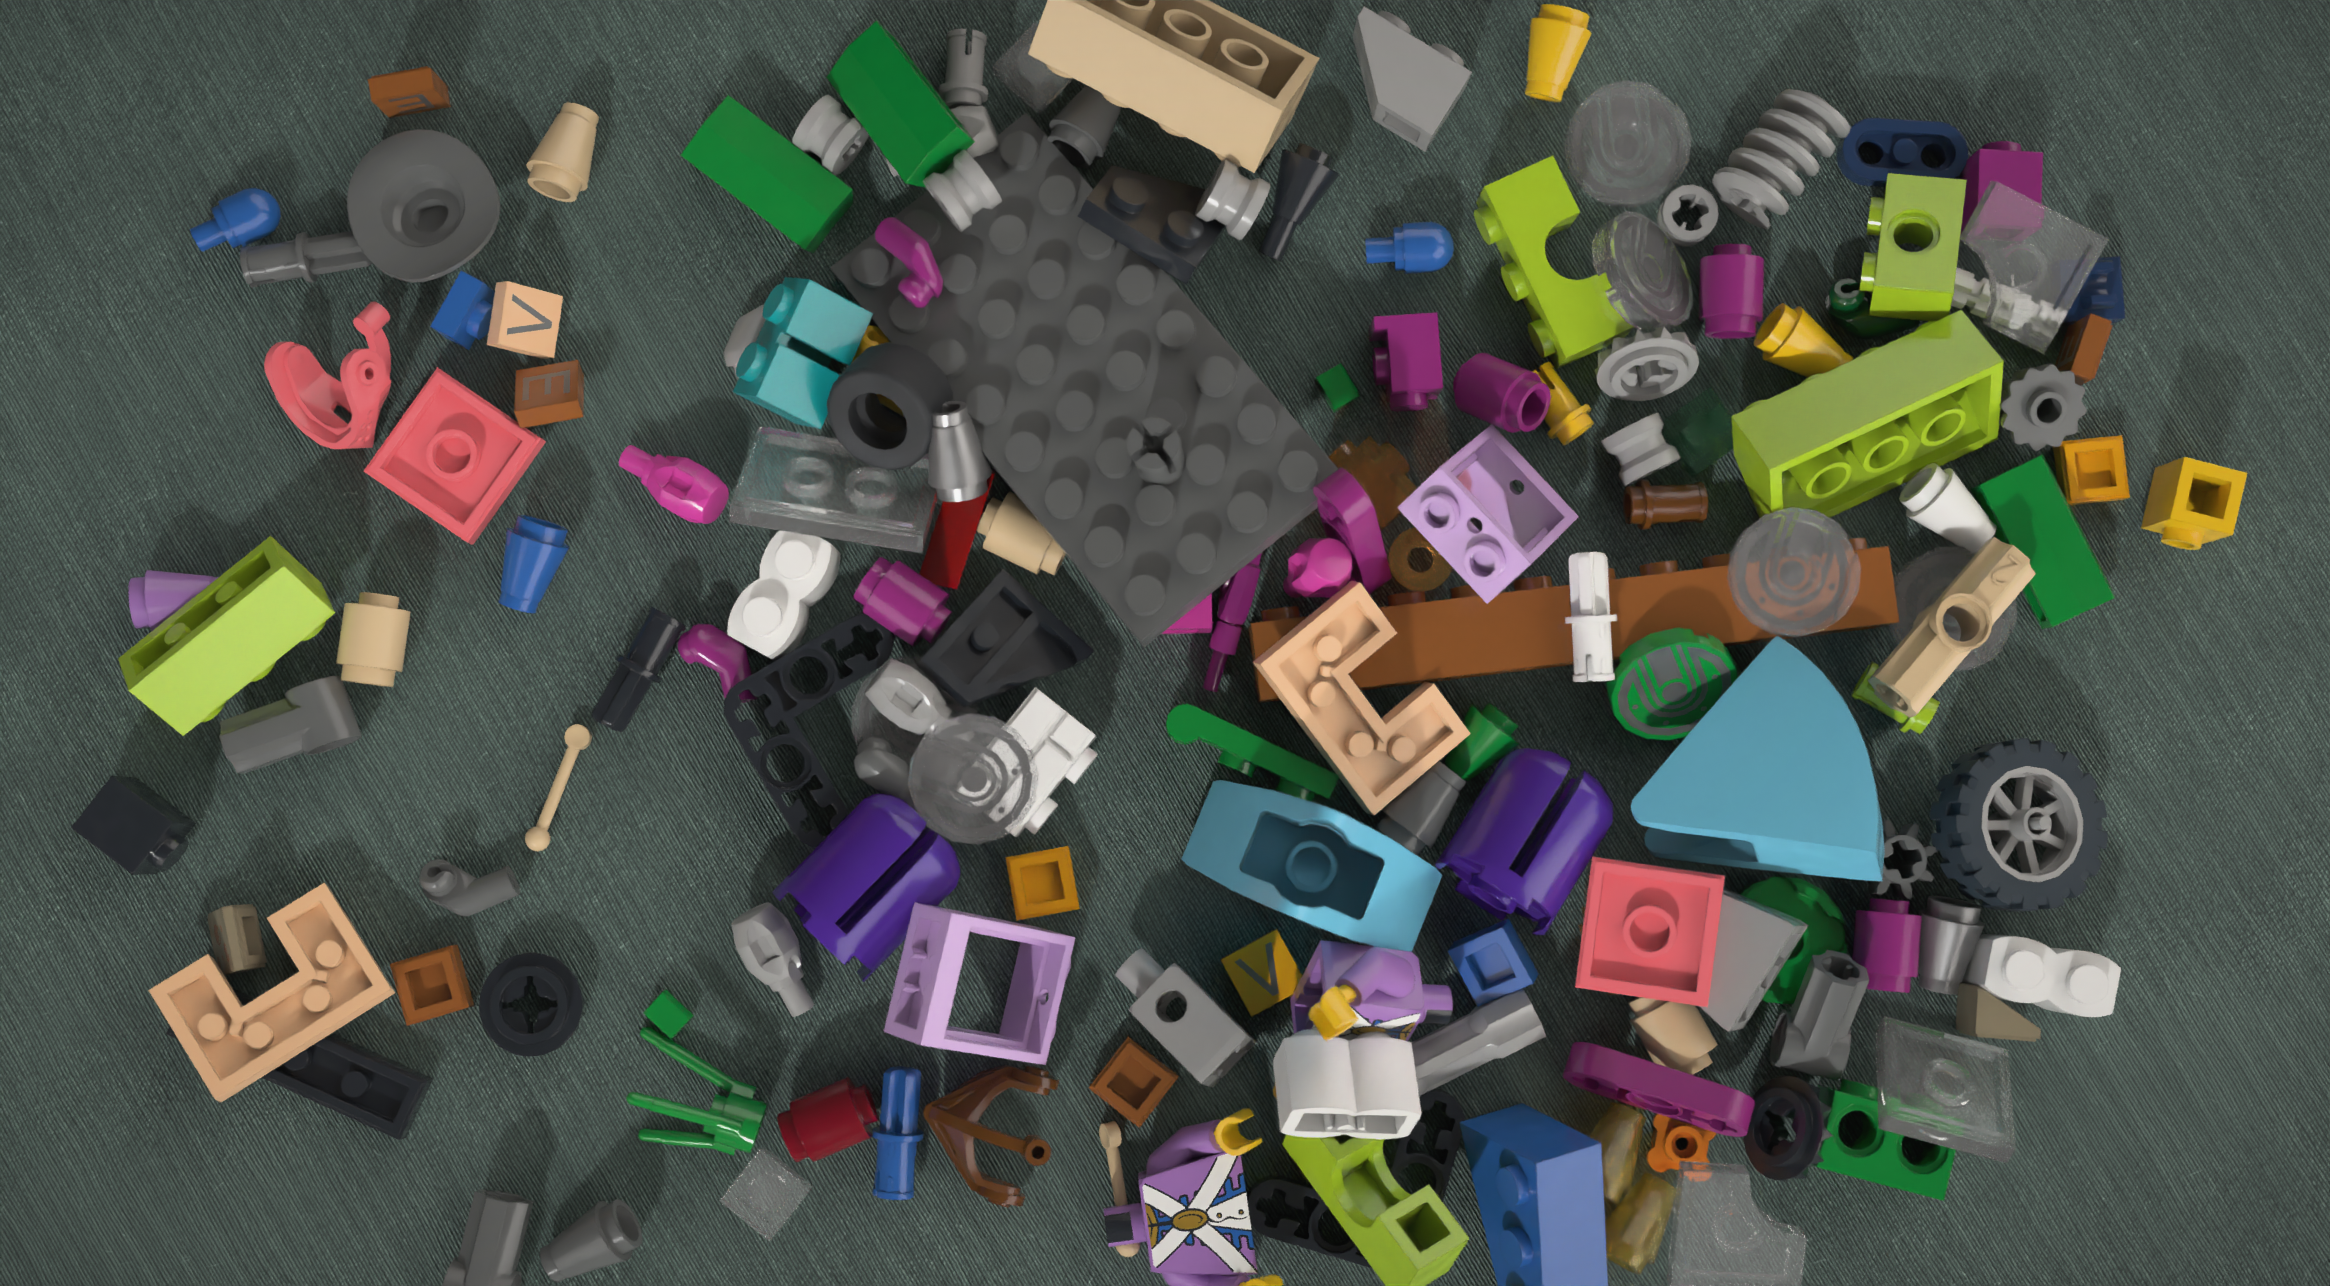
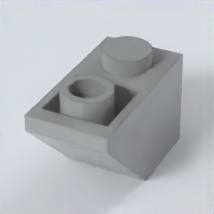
M1364 6L1356 20L1353 40L1372 119L1426 152L1464 92L1472 72L1463 67L1464 61L1453 50L1437 43L1432 44L1430 47L1412 36L1409 26L1399 17L1387 11H1379L1376 14Z

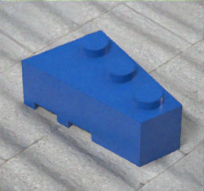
M1523 1103L1459 1122L1497 1285L1608 1286L1601 1143Z

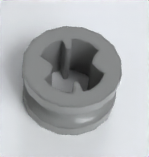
M1696 185L1680 186L1673 190L1660 205L1656 217L1657 227L1665 234L1664 239L1667 241L1669 239L1671 244L1680 247L1694 246L1703 241L1716 226L1719 215L1717 202L1712 194L1703 187ZM1681 202H1689L1688 210H1691L1694 206L1698 207L1702 214V217L1694 224V230L1692 231L1685 230L1686 222H1683L1679 227L1673 219V215L1681 207Z

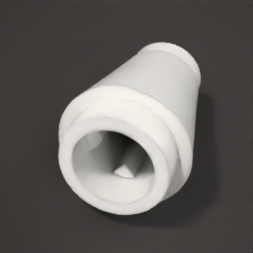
M1936 463L1925 466L1912 477L1900 494L1899 501L1907 507V517L1957 546L1963 547L1970 554L1979 551L1985 542L1991 539L1996 532L1997 526L1989 519L1988 515L1951 468L1943 470Z

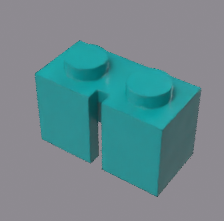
M785 277L783 283L777 285L771 291L764 304L762 315L766 320L756 342L750 343L739 358L736 367V375L739 379L733 392L795 424L821 429L828 415L827 399L833 383L840 376L838 373L828 369L831 359L833 358L844 365L851 364L873 313L810 279Z

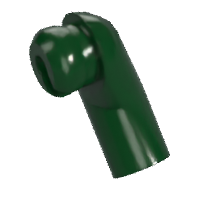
M1845 278L1836 281L1831 286L1825 300L1826 309L1831 319L1860 339H1871L1919 327V320L1869 316L1871 299L1863 291L1859 290L1860 283L1854 279Z

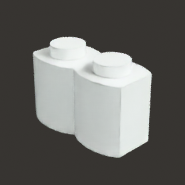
M793 522L785 525L774 535L764 551L760 564V578L751 583L736 600L729 616L727 635L774 661L794 651L807 629L809 608L827 594L836 579L840 566V552L831 543Z
M1981 934L1961 983L1979 986L2002 1000L2033 1003L2046 1010L2077 1016L2102 1017L2113 1014L2121 968L2110 959L2093 952L2049 948L2038 941L2024 937Z
M1317 1029L1302 1030L1296 1032L1291 1037L1284 1038L1273 1059L1281 1133L1310 1138L1346 1134L1357 1138L1394 1139L1409 1136L1422 1115L1412 1043L1391 1038L1387 1033L1367 1032L1349 1041L1338 1037L1325 1041Z

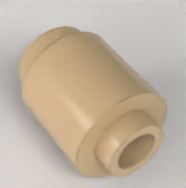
M1009 491L1003 502L992 497L977 527V532L986 536L982 548L1035 574L1043 570L1055 576L1066 554L1015 493Z
M360 592L358 603H345L336 664L343 665L341 681L394 687L395 672H402L411 614L410 611L398 609L399 597Z
M1636 997L1628 1002L1635 1015L1630 1021L1654 1063L1691 1075L1713 1063L1707 1052L1714 1049L1718 1044L1696 1005Z

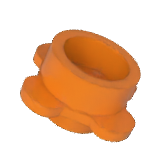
M1656 1113L1652 1120L1655 1127L1651 1139L1652 1148L1646 1154L1649 1166L1661 1173L1668 1169L1684 1171L1692 1179H1700L1707 1175L1711 1167L1710 1161L1707 1158L1709 1141L1716 1136V1133ZM1681 1137L1687 1140V1146L1683 1150H1679L1676 1147V1141Z

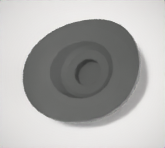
M417 129L404 131L388 137L374 146L362 158L350 180L347 193V211L349 223L359 247L379 270L400 281L412 283L426 282L456 270L484 248L494 234L499 221L500 195L489 169L467 145L442 132Z

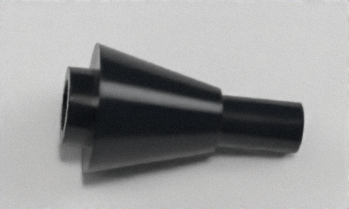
M1302 143L1298 144L1295 153L1282 149L1272 208L1274 217L1258 251L1259 253L1279 262L1282 261L1297 225H1301L1339 176L1337 172L1329 168L1333 157Z

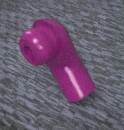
M888 217L884 219L876 229V241L901 260L910 271V274L899 282V291L904 294L903 297L915 308H923L933 296L939 298L944 283L929 244L923 237L898 218Z
M697 624L689 631L683 632L678 640L680 656L689 664L694 662L702 663L719 672L724 699L731 688L752 675L747 649L744 644L730 637L726 632L714 625ZM749 689L738 695L741 703L757 699V697L751 694Z

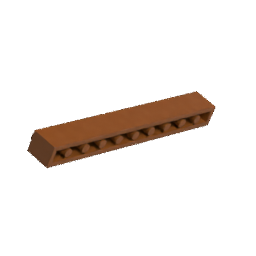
M1866 538L1839 540L1838 542L1843 548L1849 569L1846 594L1835 613L1818 626L1799 631L1775 629L1752 616L1739 599L1734 581L1737 553L1702 558L1703 568L1679 571L1677 561L1644 564L1639 566L1640 576L1616 579L1614 568H1608L1610 615L1617 614V621H1611L1612 660H1620L1619 656L1629 645L1645 636L1672 628L1692 629L1694 635L1708 638V633L1720 639L1723 645L1727 647L1772 641L1777 635L1782 639H1792L1882 628L1899 623L1889 546L1867 548ZM1787 546L1781 547L1774 568L1775 582L1786 591L1799 590L1805 586L1809 578L1816 555H1810L1806 566L1797 557L1789 556L1783 558ZM1776 548L1770 549L1765 564L1764 577L1766 585L1771 592L1783 600L1790 601L1803 599L1809 595L1818 582L1826 554H1821L1810 587L1802 594L1788 596L1776 591L1771 584L1769 569ZM1833 554L1824 584L1818 595L1809 603L1797 607L1781 606L1767 597L1761 589L1758 579L1759 562L1745 563L1743 578L1748 595L1761 611L1778 620L1796 622L1814 617L1829 605L1837 590L1839 569L1835 554ZM1794 561L1803 568L1804 577L1798 585L1786 586L1779 579V569L1785 562ZM1551 576L1519 579L1513 581L1514 591L1499 593L1488 604L1470 585L1451 588V599L1426 602L1425 591L1387 596L1388 607H1380L1379 609L1397 634L1351 671L1349 676L1360 691L1422 684L1424 682H1439L1574 665L1572 623L1565 624V617H1571L1570 585L1553 586ZM1830 584L1834 586L1832 591L1828 590V585ZM1760 597L1764 598V603L1762 604L1758 602ZM1297 606L1261 611L1262 622L1251 623L1249 626L1253 662L1308 616L1300 617L1299 607ZM1797 611H1801V612H1802V616H1801V617H1798V616L1796 615V612H1797ZM1253 663L1258 703L1281 701Z

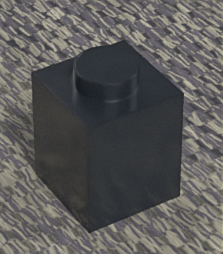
M111 776L71 828L130 874L146 875L157 874L159 870L165 872L182 857L189 844L184 838L196 823L138 778Z

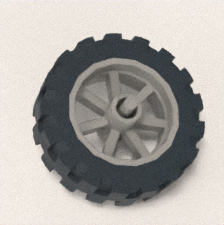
M2020 738L1977 746L1974 748V753L1962 754L1951 764L1954 767L1952 773L1944 774L1937 785L1936 790L1940 791L1941 794L1938 802H1932L1930 820H1936V833H1931V840L1933 846L1936 847V851L1940 850L1944 859L1940 866L1948 879L1955 878L1961 884L1958 890L1970 900H1983L1981 905L1992 910H2009V912L2057 908L2065 904L2064 898H2076L2087 888L2084 881L2088 877H2095L2100 869L2102 861L2097 858L2100 849H2106L2108 841V831H2102L2101 818L2107 817L2104 801H2097L2093 790L2098 788L2090 772L2083 773L2077 767L2080 761L2070 752L2055 751L2056 744L2045 740L2029 741V738ZM2010 778H2016L2013 804L2000 788ZM2033 790L2043 802L2042 805L2036 808H2030ZM1990 803H1992L1998 812L1993 813L1988 819V808ZM1990 837L1994 841L1998 842L1995 849L1993 848ZM2032 840L2046 847L2039 862L2037 861ZM2015 847L2022 873L2005 864Z

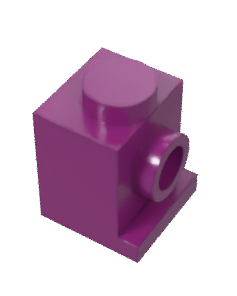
M1438 313L1373 317L1368 329L1369 341H1382V347H1374L1372 350L1375 386L1385 385L1386 402H1390L1391 411L1405 412L1427 408L1428 400L1437 399L1443 389Z

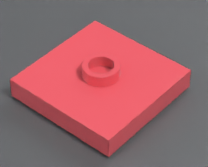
M437 367L367 465L364 472L452 533L473 545L546 441L527 428H520L517 421Z
M1592 856L1575 987L1708 1007L1725 876Z

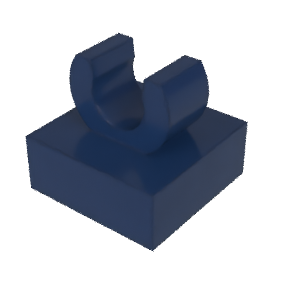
M2120 256L2063 259L2049 265L2052 304L2059 306L2063 314L2060 326H2070L2090 313L2111 320V323H2118L2125 319Z

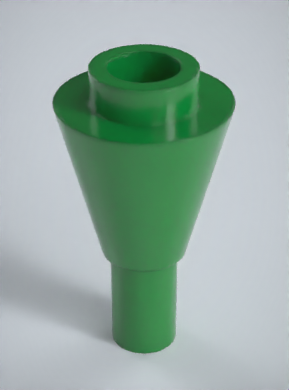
M1490 702L1487 703L1482 711L1475 705L1470 704L1462 722L1471 734L1447 753L1444 763L1446 767L1464 781L1469 782L1520 745L1519 741L1512 736L1518 725Z

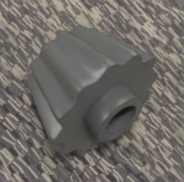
M2049 363L2017 370L2011 379L2003 381L2000 422L2004 429L2009 430L2014 443H2028L2031 449L2038 451L2046 444L2059 447L2066 435L2077 433L2078 419L2086 414L2087 408L2081 401L2085 394V388L2075 384V376L2072 371H2059L2055 365Z

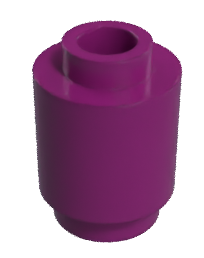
M1716 245L1713 247V255L1700 259L1699 320L1705 322V336L1719 339H1742L1756 336V322L1763 320L1764 258L1752 255V247L1750 245Z
M1479 353L1473 356L1459 368L1454 378L1455 403L1460 411L1511 433L1520 430L1529 432L1537 428L1544 420L1550 406V390L1546 384L1541 382L1540 377L1536 373L1488 353Z
M880 557L869 569L853 599L864 606V614L913 647L922 638L929 643H933L953 613L945 607L949 598L947 592L898 560L893 564L884 557Z
M1870 898L1869 911L1856 910L1852 960L1867 968L1869 983L1866 989L1910 993L1911 977H1918L1922 916L1909 915L1910 902Z

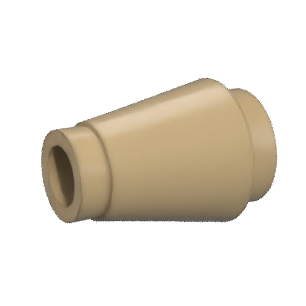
M567 102L563 104L560 113L556 116L527 162V168L530 171L527 182L534 190L558 201L574 202L579 191H584L588 188L597 131L596 126L599 121V116L594 111L577 103Z

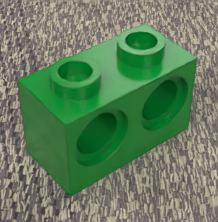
M1844 1078L1841 1079L1839 1090L1818 1085L1820 1088L1819 1100L1831 1108L1829 1115L1824 1120V1127L1833 1136L1821 1142L1819 1149L1824 1162L1811 1165L1944 1201L1962 1124L1942 1118V1104L1904 1095L1902 1106L1878 1101L1881 1088ZM1857 1111L1863 1121L1862 1133L1854 1142L1843 1144L1838 1134L1839 1122L1845 1114ZM1919 1127L1925 1137L1924 1149L1917 1158L1907 1161L1902 1153V1140L1908 1131Z

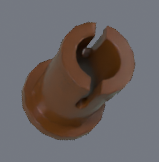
M1640 479L1635 486H1627L1624 490L1623 514L1627 524H1637L1640 530H1647L1651 524L1703 523V520L1707 518L1708 495L1706 487L1702 482L1677 485H1650L1648 480Z

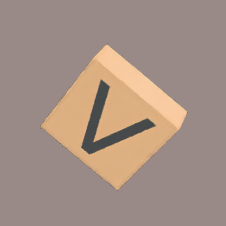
M509 281L497 282L487 345L541 359L554 358L563 296Z

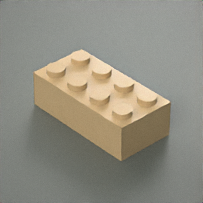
M1047 0L1028 55L1045 63L1053 73L1065 78H1074L1101 92L1110 103L1119 107L1131 108L1158 122L1159 126L1169 134L1187 137L1213 151L1221 161L1227 159L1236 164L1237 167H1244L1255 173L1292 120L1320 59L1209 0Z

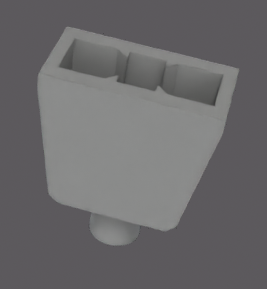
M1723 887L1708 1007H1700L1728 1032L1744 1029L1808 925L1799 919Z
M1140 948L1115 973V976L1138 998L1129 1009L1131 1014L1203 1085L1213 1088L1257 1043L1212 996L1176 963H1173L1164 970L1143 948ZM1180 997L1187 1004V1009L1181 1019L1173 1022L1166 1015V1008L1171 1000Z

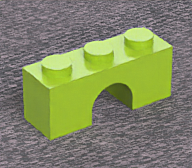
M1552 155L1484 186L1476 201L1479 208L1474 210V218L1485 242L1488 245L1496 243L1506 265L1501 267V275L1509 294L1514 301L1523 299L1533 320L1527 325L1528 332L1538 354L1542 358L1550 356L1555 368L1558 369L1611 345L1614 338H1625L1635 325L1608 269L1586 279L1573 280L1555 272L1546 258V239L1569 228L1580 213L1554 156Z
M1346 1134L1317 1138L1286 1135L1282 1145L1385 1286H1426L1450 1270L1469 1237L1429 1184L1411 1195L1397 1183L1388 1169L1383 1155V1142L1385 1139L1357 1138Z

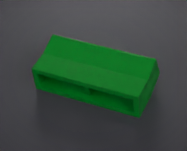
M875 21L846 48L826 77L905 184L926 187L923 179L933 172L944 173L953 162L954 156L962 150H967L975 143L974 139L901 44L878 21Z
M729 95L702 124L680 155L801 248L813 254L830 230L853 204V189Z
M2043 454L1970 489L1977 503L1997 526L1994 537L2006 544L2014 545L2030 559L2031 568L2036 574L2022 591L2041 629L2052 628L2115 598V594Z

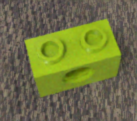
M1888 173L1884 198L1871 197L1866 235L1879 236L1877 253L1864 252L1859 290L1872 292L1869 316L1921 321L1940 320L1949 316L1955 287L1966 180ZM1913 243L1919 245L1924 250L1908 252L1901 249L1898 245Z

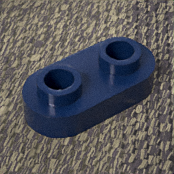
M1868 118L1854 124L1848 136L1841 138L1837 147L1836 158L1841 172L1850 181L1863 186L1886 187L1888 173L1955 179L1966 166L1968 146L1963 135L1955 127L1944 122ZM1859 147L1871 148L1876 154V163H1864L1858 154ZM1922 150H1929L1937 156V168H1930L1922 162Z

